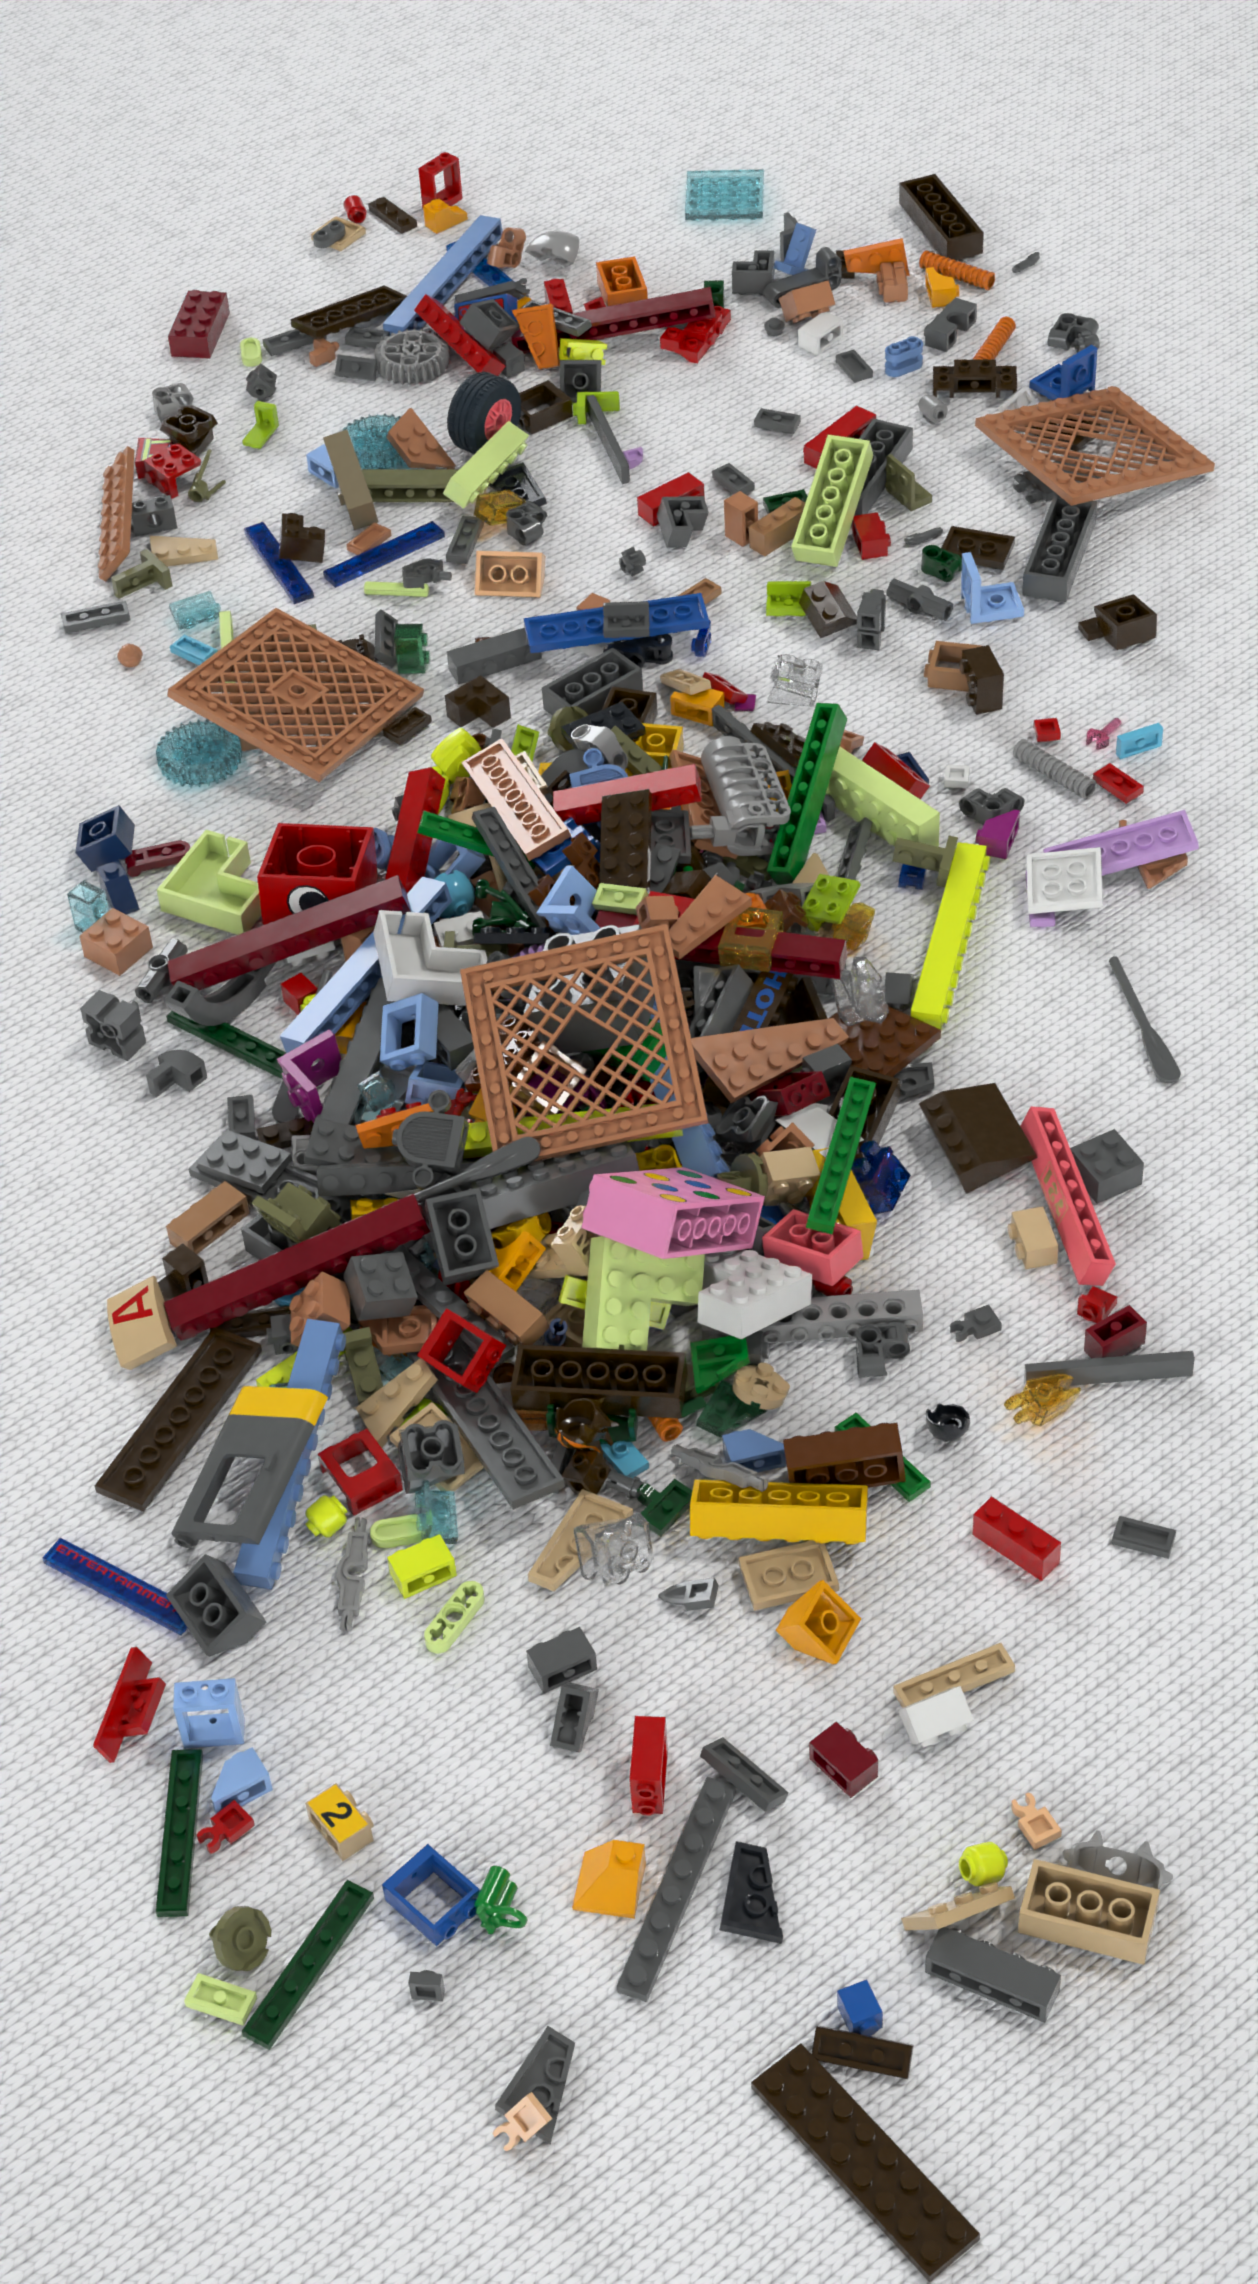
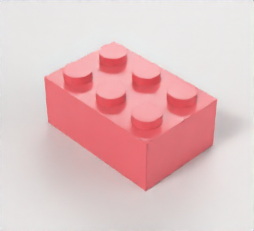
M793 1209L762 1237L764 1256L766 1258L778 1259L780 1263L788 1266H797L802 1271L812 1274L813 1280L833 1286L863 1258L861 1231L838 1223L835 1224L833 1234L808 1229L806 1224L809 1214Z

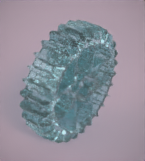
M377 413L376 416L369 414L366 418L361 416L360 420L354 419L353 423H348L347 427L343 428V431L348 430L361 469H396L397 465L403 466L405 461L386 438L388 431L401 416L395 418L394 414L387 416L386 413L384 415H378Z
M198 719L194 723H191L189 720V724L184 725L180 723L179 728L173 726L172 732L166 731V736H162L160 742L157 743V763L162 775L166 776L167 780H172L174 784L180 782L182 787L186 784H189L190 788L193 785L201 787L202 784L210 786L211 782L218 784L219 779L226 780L227 775H233V770H237L238 765L241 763L242 747L239 737L219 725L211 723L208 719L205 722H200Z

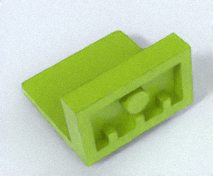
M819 874L802 906L806 912L805 916L809 923L807 926L809 930L818 932L823 922L841 924L861 886L860 882Z

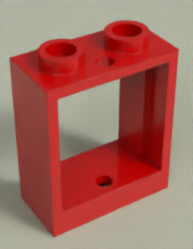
M443 152L418 168L422 208L435 199L442 200L450 207L463 199L458 157ZM443 171L445 188L436 193L435 175Z
M446 1308L417 1356L462 1386L478 1393L485 1384L495 1363L501 1358L506 1345ZM465 1328L484 1341L463 1375H460L443 1364V1361Z
M635 1716L629 1779L632 1813H640L646 1816L663 1814L668 1759L666 1717Z

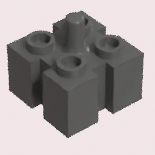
M98 990L80 1008L83 1022L89 1025L85 1029L89 1044L102 1050L108 1048L113 1055L129 1061L146 1043L144 1029L140 1024L142 1020L139 1005L136 1001L132 1000L128 1003L122 1000L120 1002L115 995Z

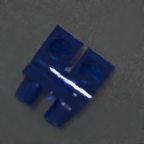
M875 1140L864 1142L860 1151L865 1157L856 1159L851 1170L856 1175L855 1178L866 1200L869 1201L868 1204L873 1214L893 1211L901 1196L900 1192H903L911 1175L893 1154L894 1151L890 1146L881 1148Z

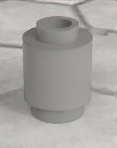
M924 395L919 400L920 412L932 422H941L946 417L948 412L947 406L934 395Z

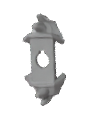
M1097 1830L1088 1842L1076 1843L1071 1849L1063 1851V1857L1068 1862L1069 1868L1158 1890L1162 1884L1169 1883L1173 1879V1875L1165 1870L1164 1864L1153 1857L1150 1845L1146 1841L1139 1847L1136 1854L1104 1847L1101 1832ZM1113 1857H1121L1125 1860L1127 1869L1123 1874L1115 1875L1109 1870V1867L1105 1866L1106 1860H1110Z

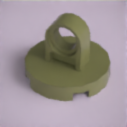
M577 706L563 707L557 710L550 722L548 736L551 737L554 745L563 752L572 750L574 747L561 734V726L588 716L583 709Z
M749 1153L737 1156L732 1163L730 1172H722L717 1175V1179L763 1195L765 1196L764 1200L766 1199L768 1177L767 1173H762L760 1165L763 1164V1161L756 1154Z
M235 1906L224 1913L217 1925L210 1930L209 1936L213 1942L216 1958L224 1967L234 1971H251L259 1966L267 1956L269 1949H265L267 1937H271L272 1930L269 1920L262 1911L249 1906Z

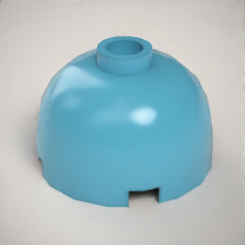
M453 870L454 873L447 875L444 872L434 878V880L446 882L452 902L439 916L443 919H449L452 916H463L470 911L474 904V887L463 872Z

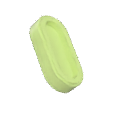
M252 337L243 339L240 342L242 363L248 367L259 365L262 362L260 341Z
M417 1514L378 1520L370 1528L371 1541L378 1548H391L419 1543L428 1534L426 1520Z

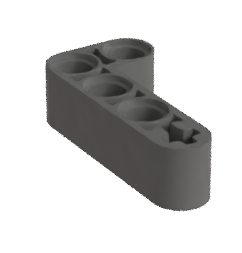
M823 247L816 254L815 268L771 282L765 287L763 294L776 308H781L779 298L792 290L828 280L831 290H834L841 283V259L830 248Z

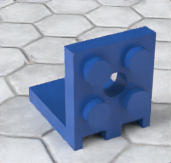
M1090 345L1063 361L1062 365L1058 363L1030 380L1029 388L1052 401L1057 398L1071 397L1075 394H1084L1087 390L1090 392L1095 390L1098 348Z
M572 817L563 822L569 830L571 837L547 850L541 856L531 860L545 875L549 874L552 877L571 864V861L562 850L571 845L572 842L570 840L581 832L598 850L594 857L600 863L601 844L586 829L577 826Z

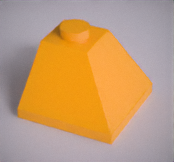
M820 1580L787 1609L776 1631L795 1650L834 1665L841 1658L861 1621V1617L824 1580Z
M612 1840L585 1851L572 1906L573 1910L635 1919L646 1866L644 1844Z

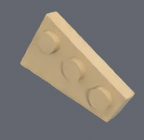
M421 1358L356 1407L360 1417L381 1448L387 1443L386 1437L394 1427L399 1428L405 1421L402 1417L409 1408L417 1406L438 1380L427 1362Z

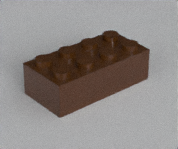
M897 1422L880 1423L876 1426L863 1428L852 1427L848 1430L836 1432L825 1431L817 1435L794 1436L790 1439H783L789 1483L866 1485L870 1488L906 1482Z

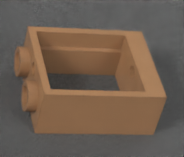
M936 641L934 649L929 650L928 663L930 664H926L924 669V677L928 678V687L969 692L967 678L965 674H961L960 669L937 666L939 661L959 663L962 660V650L981 646Z
M543 1040L538 1048L543 1050L547 1042ZM552 1045L548 1050V1054L584 1075L587 1071L578 1061L570 1059L561 1053L556 1046ZM535 1051L527 1063L532 1065L539 1053ZM545 1057L542 1059L551 1067L555 1064ZM524 1066L516 1078L521 1080L528 1071V1068ZM560 1066L557 1069L566 1077L570 1074V1072ZM574 1076L567 1087L574 1091L581 1079ZM514 1081L510 1086V1093H512L518 1085ZM522 1087L515 1099L526 1105L533 1093ZM564 1091L556 1102L563 1106L570 1097V1094ZM537 1097L530 1108L541 1114L549 1103ZM553 1106L547 1115L558 1114L560 1110Z

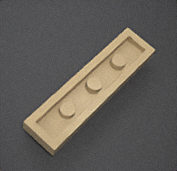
M998 1643L893 1686V1693L901 1707L904 1708L953 1687L961 1686L963 1693L1014 1673L1015 1664L1002 1643Z

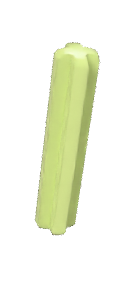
M367 581L364 584V593L366 595L427 597L429 586L424 584V589L404 588L403 583Z

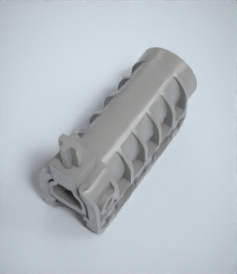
M732 736L717 738L704 748L701 754V763L721 816H712L709 825L689 826L690 839H710L713 847L727 845L730 852L739 856L771 855L779 831V824H785L789 821L791 810L768 752L759 743H741L739 738Z

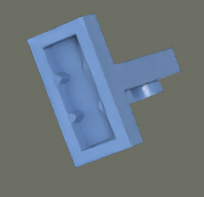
M796 223L784 262L776 260L773 268L789 275L810 270L805 268V264L817 229Z

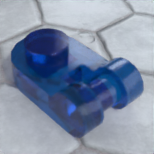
M710 620V628L700 629L697 637L692 639L691 651H694L697 657H706L711 644Z
M902 864L898 887L906 888L907 886H912L916 890H923L927 869Z

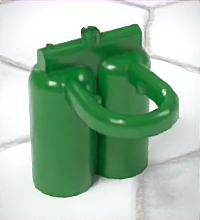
M500 1866L490 1867L475 1902L476 1913L482 1922L480 1926L482 1928L485 1927L490 1935L494 1934L496 1928L501 1926L523 1928L528 1921L521 1911L510 1907L518 1887L509 1880L510 1873ZM509 1914L519 1919V1921H514L505 1918L506 1915Z

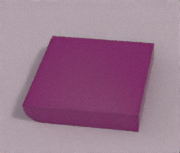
M747 694L748 698L744 704L735 702V711H754L756 694Z

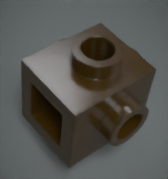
M577 1449L564 1470L562 1477L574 1493L579 1494L583 1489L597 1495L612 1469L605 1462L604 1456L600 1452Z

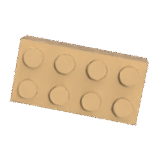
M1034 1859L1019 1912L1018 1933L1144 1965L1158 1910L1160 1890Z

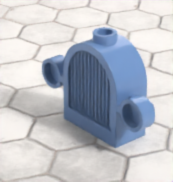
M591 748L584 753L583 760L589 769L569 774L572 788L628 777L627 773L617 765H603L604 757L601 751L596 748ZM601 821L593 822L597 823L599 829L601 830Z

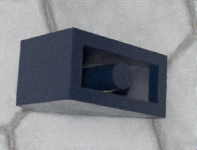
M119 860L96 868L101 890L111 908L126 915L140 910L127 873Z

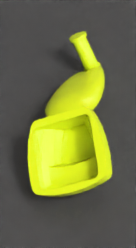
M458 728L448 735L431 754V759L436 765L432 768L445 778L438 814L446 804L450 793V784L455 782L456 777L470 776L462 762L482 750L478 742L463 728Z

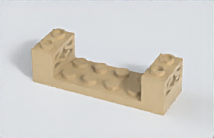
M580 1205L572 1209L570 1216L557 1233L546 1234L540 1241L546 1249L525 1280L561 1278L566 1275H588L591 1238L601 1235L582 1228L583 1212L586 1206Z

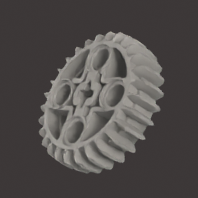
M414 328L411 331L406 329L404 332L399 330L397 334L391 333L390 337L385 336L384 340H380V343L376 345L374 353L377 360L378 373L383 378H386L387 381L393 380L394 383L400 382L401 385L404 383L409 385L417 383L418 385L421 381L426 383L428 379L433 381L434 376L439 377L440 373H444L450 363L449 347L446 341L436 332L431 333L430 330L425 332L423 329L418 331Z

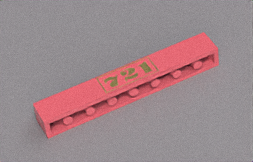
M1031 1106L1020 1127L1038 1157L1032 1160V1164L1079 1285L1103 1286L1116 1263L1054 1108Z

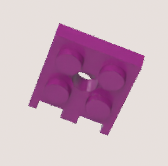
M330 1029L277 1059L283 1070V1073H281L283 1081L289 1089L287 1091L288 1097L295 1108L298 1106L301 1108V1112L308 1122L312 1120L314 1123L317 1115H321L323 1110L316 1087L337 1076L339 1073V1065L342 1058L335 1035ZM319 1059L318 1063L312 1066L313 1062Z

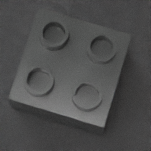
M608 925L595 932L577 935L559 933L546 940L543 951L641 930L642 928L640 925L621 928ZM643 958V959H642V960H644L645 962L648 963L647 958ZM634 961L627 972L638 978L645 967ZM627 962L616 964V966L622 969ZM607 967L601 978L612 984L619 973ZM600 968L589 971H591L594 974H597ZM649 970L642 981L653 987ZM582 972L575 984L586 989L593 978ZM574 974L566 975L563 977L570 980ZM623 976L616 987L627 993L634 982ZM556 978L549 989L560 995L567 984ZM548 980L539 981L538 983L544 986ZM597 982L590 993L601 999L608 987ZM532 985L528 998L534 1001L541 990ZM639 985L632 994V997L643 1002L650 991ZM571 987L564 999L575 1005L582 993ZM612 991L605 1002L617 1008L624 997ZM545 993L538 1004L549 1010L556 999ZM655 995L647 1004L651 1008L654 1005ZM586 997L579 1008L590 1014L597 1005V1002ZM628 1000L621 1011L632 1017L639 1006ZM528 1003L526 1004L524 1013L530 1006ZM560 1003L553 1013L565 1019L571 1008ZM602 1006L595 1017L606 1023L613 1012ZM534 1008L527 1019L538 1025L546 1014ZM643 1010L637 1021L648 1026L651 1013ZM575 1012L553 1045L561 1053L570 1054L610 1048L618 1036L580 1013ZM617 1015L610 1026L622 1032L629 1021ZM550 1017L543 1029L554 1034L561 1023ZM633 1024L626 1036L637 1042L644 1030ZM540 1032L537 1035L540 1042L544 1040L548 1043L550 1038ZM622 1040V1041L620 1042V1044L618 1045V1047H619V1046L631 1045V1044H629L628 1042Z

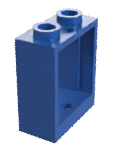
M429 1844L423 1847L382 1884L385 1901L435 1946H438L444 1939H450L467 1918L471 1919L477 1914L475 1902L480 1889ZM433 1872L463 1898L435 1924L429 1921L405 1899Z

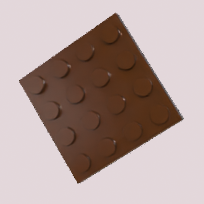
M859 994L830 1017L834 1018L849 1036L847 1042L840 1047L852 1059L851 1066L891 1077L941 1038L940 1029L862 994Z

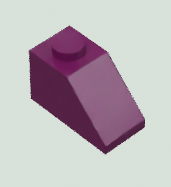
M1013 810L985 821L982 830L978 829L975 843L987 846L986 856L1007 859L1019 831L1020 810Z

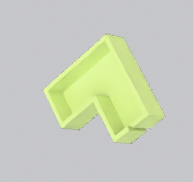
M205 830L158 887L157 895L161 911L236 935L250 931L262 914L258 882L240 877L251 864L248 843L230 836L225 841V835Z
M604 1236L591 1238L582 1347L647 1351L651 1302L682 1306L698 1305L699 1291H702L705 1254L661 1259Z

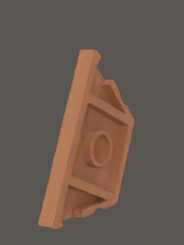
M409 408L388 431L386 438L409 468L436 469V467L455 469L456 465L412 408Z
M1119 820V828L1127 826V820ZM1186 853L1139 865L1137 868L1147 889H1150L1187 866L1188 857Z
M425 1305L413 1307L410 1316L358 1321L362 1328L369 1327L373 1343L383 1355L420 1351L439 1318Z

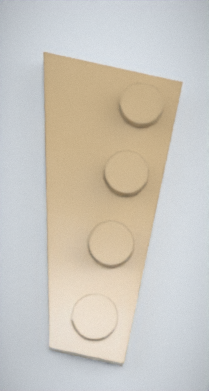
M582 1489L529 1571L528 1581L555 1591L634 1516L633 1509Z

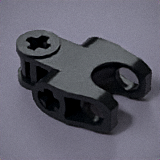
M662 634L652 637L634 638L632 640L613 641V643L604 646L603 653L614 648L640 668L644 666L645 662L667 664L673 659V651L671 650L672 637L669 634Z

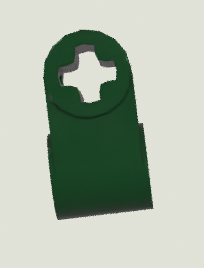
M927 545L922 549L921 570L923 573L932 575L944 582H951L955 574L962 571V558L936 545Z

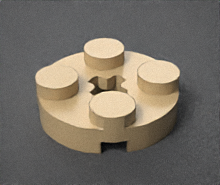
M764 1362L759 1363L758 1366L748 1365L737 1370L732 1385L733 1392L741 1401L748 1405H751L752 1401L761 1404L760 1409L765 1410L781 1407L790 1389L789 1383L774 1372V1368L770 1364Z

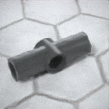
M894 578L887 588L886 596L906 604L907 609L914 614H919L923 611L946 621L953 610V603L935 596L928 586L920 585L916 588Z
M171 939L159 955H155L148 960L149 970L135 989L136 996L143 1002L152 1003L163 987L171 985L167 961L187 954L188 949L185 944L181 943L179 939Z

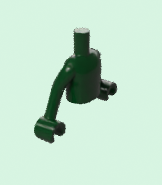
M485 879L477 881L476 897L483 899L489 894L503 902L492 901L490 919L485 920L477 917L473 920V936L474 933H480L481 928H486L487 926L501 925L514 927L515 923L521 919L518 913L501 895L500 891L490 887L489 882Z

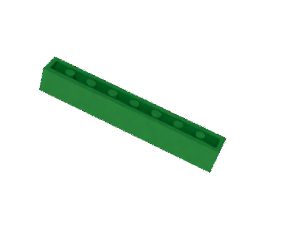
M816 703L787 800L791 810L790 818L787 823L780 824L767 872L777 885L792 884L806 863L848 719L839 704Z

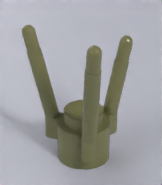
M211 449L207 451L200 471L195 474L192 486L188 491L189 498L194 502H202L204 498L209 500L212 494L226 483L225 480H222L208 491L207 483L201 480L212 452Z

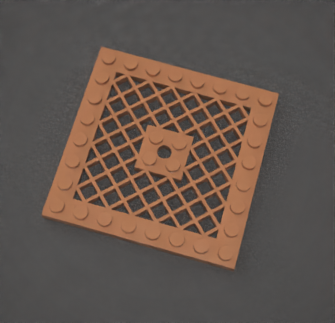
M275 608L170 687L167 697L320 782L422 698L424 689L280 609ZM271 671H280L281 673H271ZM302 671H312V673H303ZM318 671H326L328 673H319ZM249 713H259V715H249ZM265 713H275L276 715H266ZM281 713H291L292 715H282ZM314 713H323L324 715H314ZM330 713H339L340 715H330ZM320 734H329V736H320ZM306 745H316V747H306Z

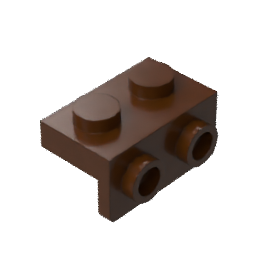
M779 889L764 904L773 919L774 931L787 932L794 922L804 928L809 925L805 916L806 912L800 905L801 900L792 892L786 893Z

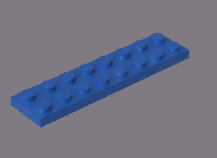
M701 593L648 600L649 636L651 637L710 628L709 617ZM603 607L523 618L530 653H541L550 650L637 638H604Z

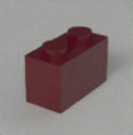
M1128 1305L1085 1330L1084 1352L1091 1359L1124 1356L1145 1344L1147 1322Z
M837 1721L809 1742V1759L850 1798L878 1777V1758L870 1748L863 1747L857 1741L855 1734L848 1728L844 1729Z

